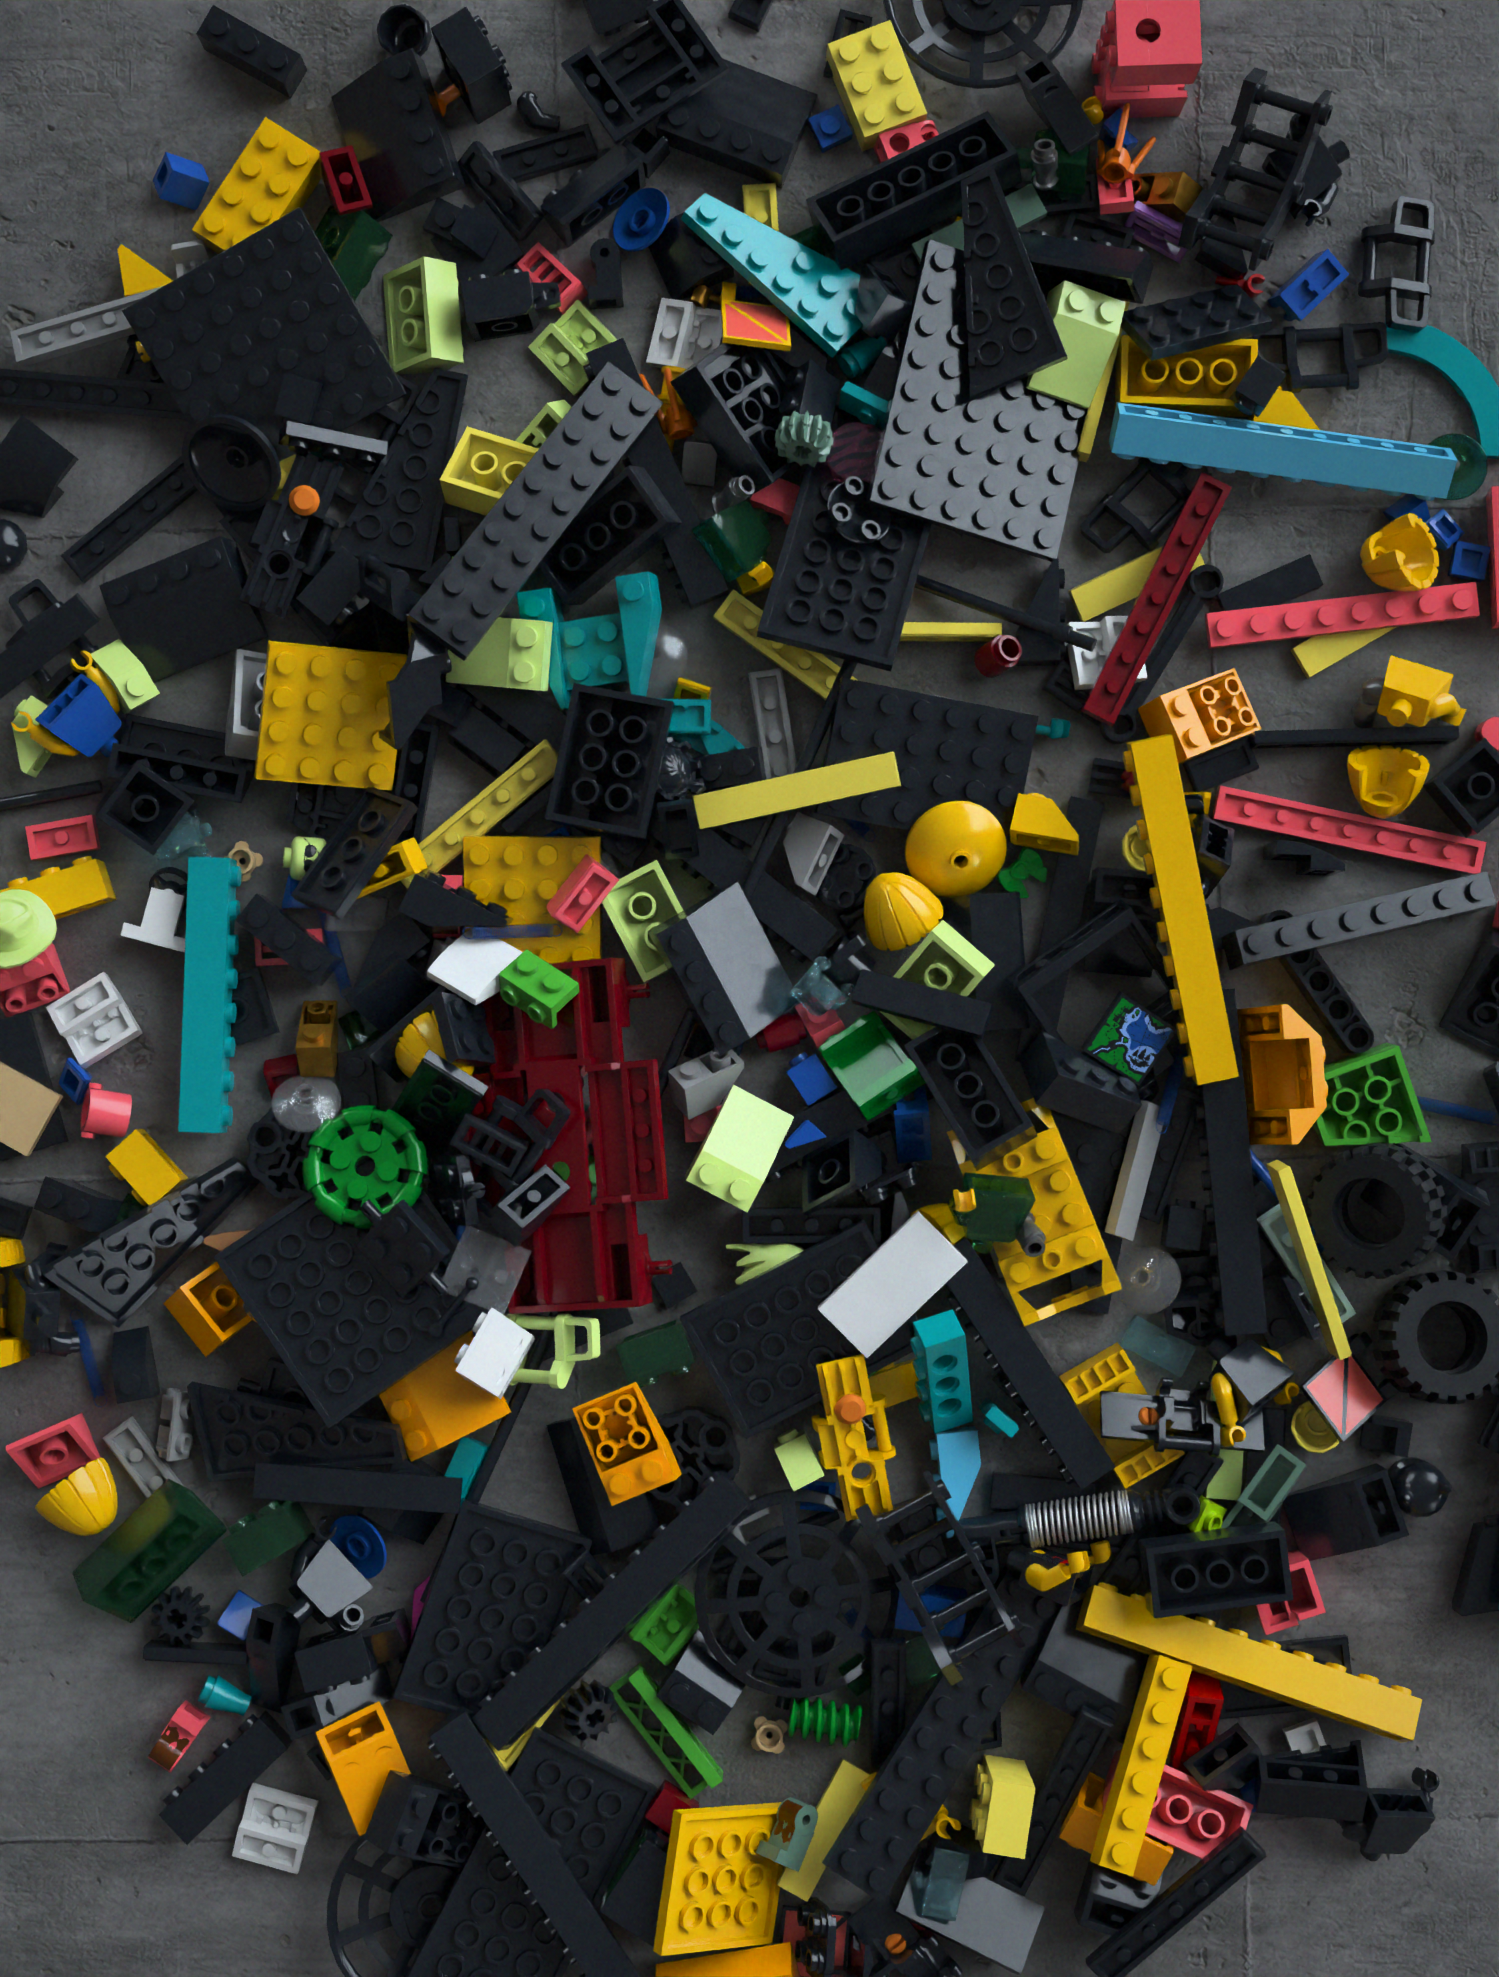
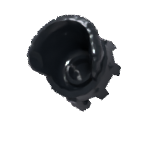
M667 737L654 803L657 801L686 799L685 796L689 793L698 795L706 790L704 780L702 778L696 779V771L702 768L701 761L692 759L688 752L692 745L687 741L677 743L673 741L672 737Z

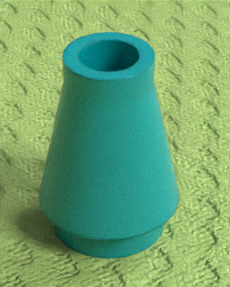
M880 336L879 339L869 337L841 349V353L836 357L838 366L844 375L850 379L855 376L861 377L879 358L887 343Z
M208 1675L197 1702L204 1704V1708L237 1713L244 1716L252 1696L245 1694L219 1675L216 1678Z

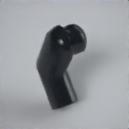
M531 91L523 92L517 100V110L526 125L530 128L557 133L560 126V116L543 113L536 101L538 98L536 94Z

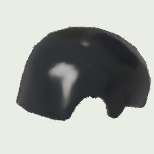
M407 4L390 6L381 15L377 25L378 41L381 47L392 56L413 48L421 57L428 50L432 38L429 21L421 12Z
M0 519V574H2L6 570L20 566L28 551L24 532L18 524L6 519Z

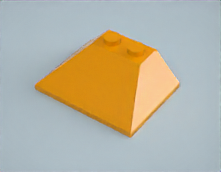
M1288 1004L1237 1009L1250 1145L1299 1144L1327 1107L1328 1085L1324 1076L1326 1054L1322 1046V1037Z

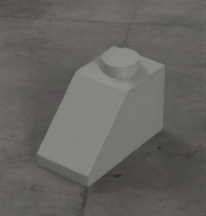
M797 812L794 820L788 825L783 844L795 884L816 896L844 834L830 824Z

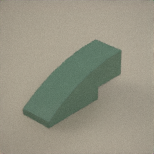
M1277 1444L1240 1495L1238 1502L1223 1521L1221 1528L1270 1522L1307 1465Z

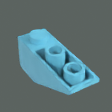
M975 1426L951 1428L936 1433L935 1439L929 1440L931 1460H937L938 1473L932 1474L935 1481L942 1479L952 1497L947 1502L958 1522L981 1467L978 1430ZM936 1508L937 1521L946 1517L941 1508ZM953 1529L945 1533L946 1537L952 1538L955 1531Z

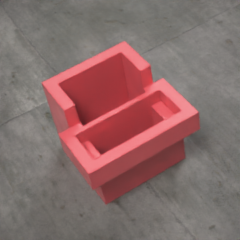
M1297 1549L1288 1552L1294 1600L1254 1605L1265 1635L1299 1625L1297 1619L1301 1621L1326 1613L1309 1559Z

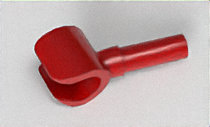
M1253 274L1246 280H1235L1217 275L1215 284L1224 286L1238 284L1250 298H1255L1263 291L1253 289L1251 282L1261 284L1265 281V277L1261 274Z

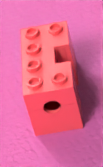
M1114 0L1111 11H1106L1105 25L1101 26L1100 39L1096 41V53H1092L1091 59L1092 74H1097L1098 86L1093 87V96H1096L1102 104L1103 119H1108L1119 107L1123 112L1124 104L1127 102L1131 105L1129 118L1175 117L1180 115L1187 99V90L1184 91L1185 84L1194 83L1202 65L1200 0Z

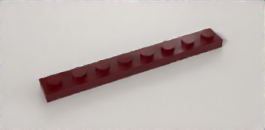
M1201 472L1081 709L1083 713L1110 727L1115 723L1232 489L1231 486L1204 472Z

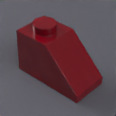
M349 145L320 152L321 176L330 202L337 213L344 215L373 208L353 146Z

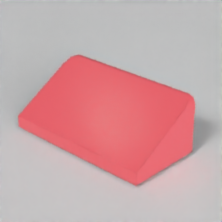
M586 854L549 901L546 908L553 918L578 933L619 879L598 861Z

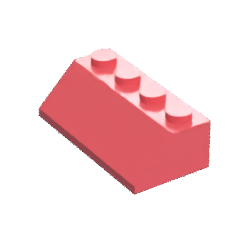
M1122 1749L1115 1751L1104 1782L1102 1814L1104 1813ZM1165 1764L1145 1834L1202 1860L1240 1826L1246 1831L1254 1805L1222 1790L1204 1791L1192 1776Z

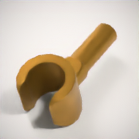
M699 285L694 289L689 302H693L696 307L705 309L708 302L719 304L720 296L713 293L707 286Z

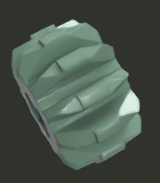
M808 410L805 414L793 411L791 416H783L775 433V446L778 449V456L786 457L787 463L797 462L800 467L803 464L815 467L817 462H825L826 457L830 454V449L833 447L834 440L830 422L822 421L821 415H809Z

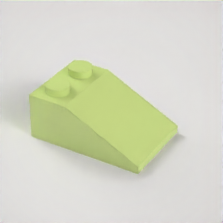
M1064 280L1048 292L1046 303L1068 359L1029 375L1026 388L1088 409L1119 335L1126 302Z
M498 617L465 661L448 650L452 670L446 674V682L548 691L553 623Z
M733 1084L685 1174L686 1181L748 1213L764 1183L794 1116Z

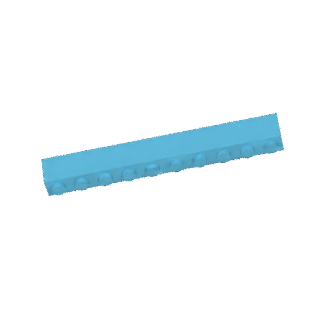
M1119 402L1116 404L1109 437L1111 453H1115L1117 457L1131 460L1138 456L1149 458L1150 461L1158 464H1167L1169 461L1182 462L1184 466L1193 469L1202 468L1203 465L1215 467L1218 471L1224 473H1235L1236 470L1247 471L1250 475L1259 478L1276 475L1282 476L1283 479L1290 482H1301L1302 479L1313 480L1325 487H1334L1335 484H1342L1361 492L1368 491L1371 488L1381 490L1383 493L1391 496H1401L1402 493L1414 494L1417 498L1432 501L1435 497L1447 498L1457 463L1451 448Z

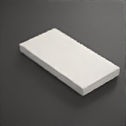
M917 1211L818 1306V1310L868 1358L968 1261Z

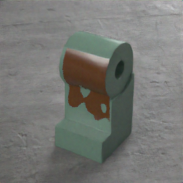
M793 1797L785 1799L778 1808L777 1822L768 1842L761 1840L756 1853L799 1872L817 1825L818 1813L816 1808Z

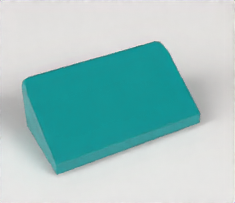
M468 1437L461 1438L444 1475L446 1477L463 1478L461 1499H466L490 1446L488 1443Z

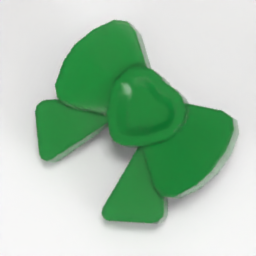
M1023 847L1019 858L1008 868L1001 869L997 873L996 878L999 884L1007 891L1020 892V898H1028L1029 894L1021 880H1026L1030 874L1040 882L1045 883L1047 868L1043 866L1042 859L1037 852L1028 847Z

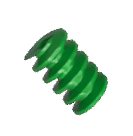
M801 1697L798 1703L793 1698L788 1721V1736L792 1738L796 1730L800 1729L802 1740L806 1741L810 1732H814L816 1743H820L824 1734L828 1735L829 1746H833L836 1739L841 1737L842 1747L846 1749L851 1740H855V1744L857 1742L862 1707L857 1705L852 1714H850L849 1705L845 1702L836 1711L834 1700H829L823 1709L820 1697H816L811 1706H809L808 1697Z

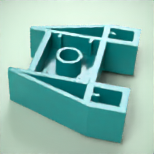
M647 571L615 577L620 613L565 622L561 598L556 590L543 588L517 593L520 619L553 623L548 683L561 709L568 710L574 683L597 688L629 683L631 694L647 696L662 612L657 575Z

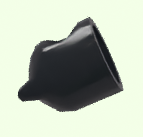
M1417 1457L1402 1458L1396 1461L1387 1471L1400 1510L1416 1518L1429 1517L1437 1513L1444 1506L1448 1494L1452 1492V1485L1445 1478L1444 1474L1435 1465Z

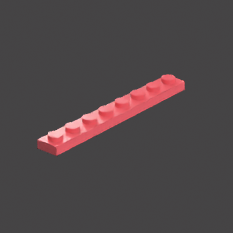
M1476 582L1428 587L1419 591H1393L1212 612L1205 615L1208 648L1211 649L1476 618L1480 616Z
M1226 786L1218 787L1212 820L1467 875L1481 872L1487 843Z

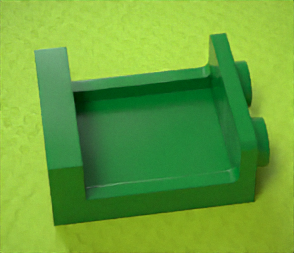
M876 1011L858 1017L851 1026L839 1034L830 1036L818 1048L825 1062L867 1122L925 1083L915 1064L905 1055L882 1023Z

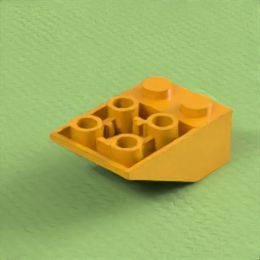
M1235 668L1163 694L1138 708L1150 738L1165 734L1173 735L1178 765L1248 736L1254 731L1261 730V726Z
M637 1382L572 1408L612 1506L670 1483L682 1474L670 1443Z
M380 1701L315 1732L318 1745L359 1837L367 1831L389 1771L394 1770L411 1774Z

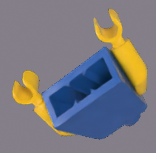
M81 651V655L87 660V666L81 667L77 665L73 658L70 660V666L75 672H85L87 676L80 674L35 719L39 725L33 724L31 716L22 711H19V713L28 718V725L25 728H19L13 722H11V725L16 731H27L30 733L32 740L54 754L73 757L81 752L89 758L99 750L105 757H110L113 743L120 744L113 736L122 725L117 715L120 710L117 692L99 668L92 666L93 659L91 654L87 651Z

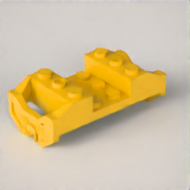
M1034 1098L1020 1104L1026 1113L1032 1111L1049 1129L1037 1133L1038 1137L979 1171H976L970 1160L966 1161V1152L953 1130L947 1132L969 1190L974 1189L976 1205L1024 1327L1061 1311L1122 1289L1051 1110L1035 1104ZM1020 1207L1033 1214L1035 1217L1034 1224L1041 1229L1046 1237L1044 1243L1045 1250L1041 1255L1037 1257L1026 1255L1014 1237L1013 1229L1004 1227L1002 1217L1008 1209L1015 1211L1016 1208ZM1102 1260V1283L1089 1288L1086 1285L1051 1299L1050 1303L1036 1309L1019 1294V1291Z

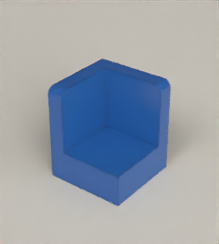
M165 152L153 178L160 199L193 210L198 208L210 183L202 164Z

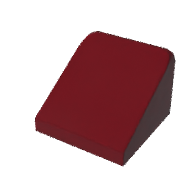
M297 1054L273 1058L264 1062L263 1074L272 1101L306 1093L303 1077L300 1076Z

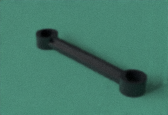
M1208 564L1201 565L1188 577V593L1145 662L1147 679L1134 683L1119 715H1123L1128 720L1129 730L1125 734L1117 735L1114 733L1112 736L1109 734L1106 724L1100 723V732L1109 743L1122 744L1135 733L1137 726L1135 717L1138 714V708L1143 706L1205 602L1215 598L1223 588L1224 578L1217 567ZM1202 572H1208L1215 578L1216 587L1211 591L1201 590V592H1198L1194 586V576H1199Z

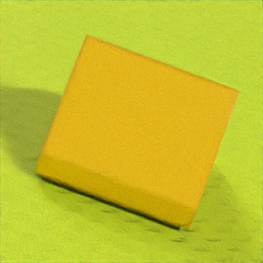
M679 677L673 699H709L713 687Z

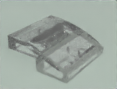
M465 1226L442 1278L445 1284L449 1286L444 1293L457 1298L465 1288L467 1278L471 1276L476 1277L479 1280L477 1289L471 1290L463 1301L488 1311L492 1307L504 1315L531 1251L520 1246L515 1248L511 1243L500 1237L496 1238L471 1226Z

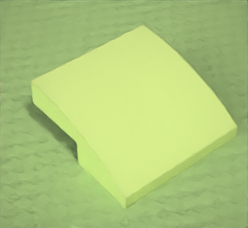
M577 299L555 324L550 323L528 348L576 396L590 384L583 369V365L588 364L586 353L617 339Z

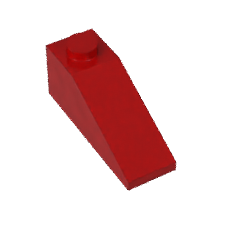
M1193 1670L1190 1674L1172 1737L1169 1763L1170 1767L1189 1776L1192 1775L1184 1767L1183 1762L1214 1740L1224 1702L1219 1679Z

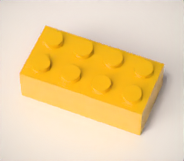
M265 117L192 228L198 240H204L206 247L220 254L298 207L302 208L322 178L320 151Z
M1122 335L1116 354L1115 408L1117 402L1213 416L1249 417L1250 415L1240 412L1234 406L1235 402L1229 398L1258 356V339H1238L1151 361L1128 335Z

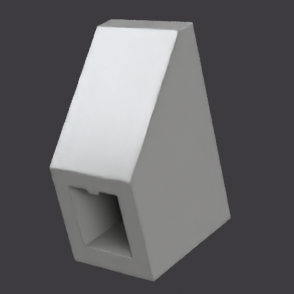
M732 1049L722 1055L710 1051L668 1070L672 1102L688 1120L716 1108L744 1069V1061Z

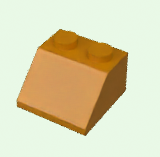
M217 1262L181 1286L163 1303L205 1357L255 1320Z

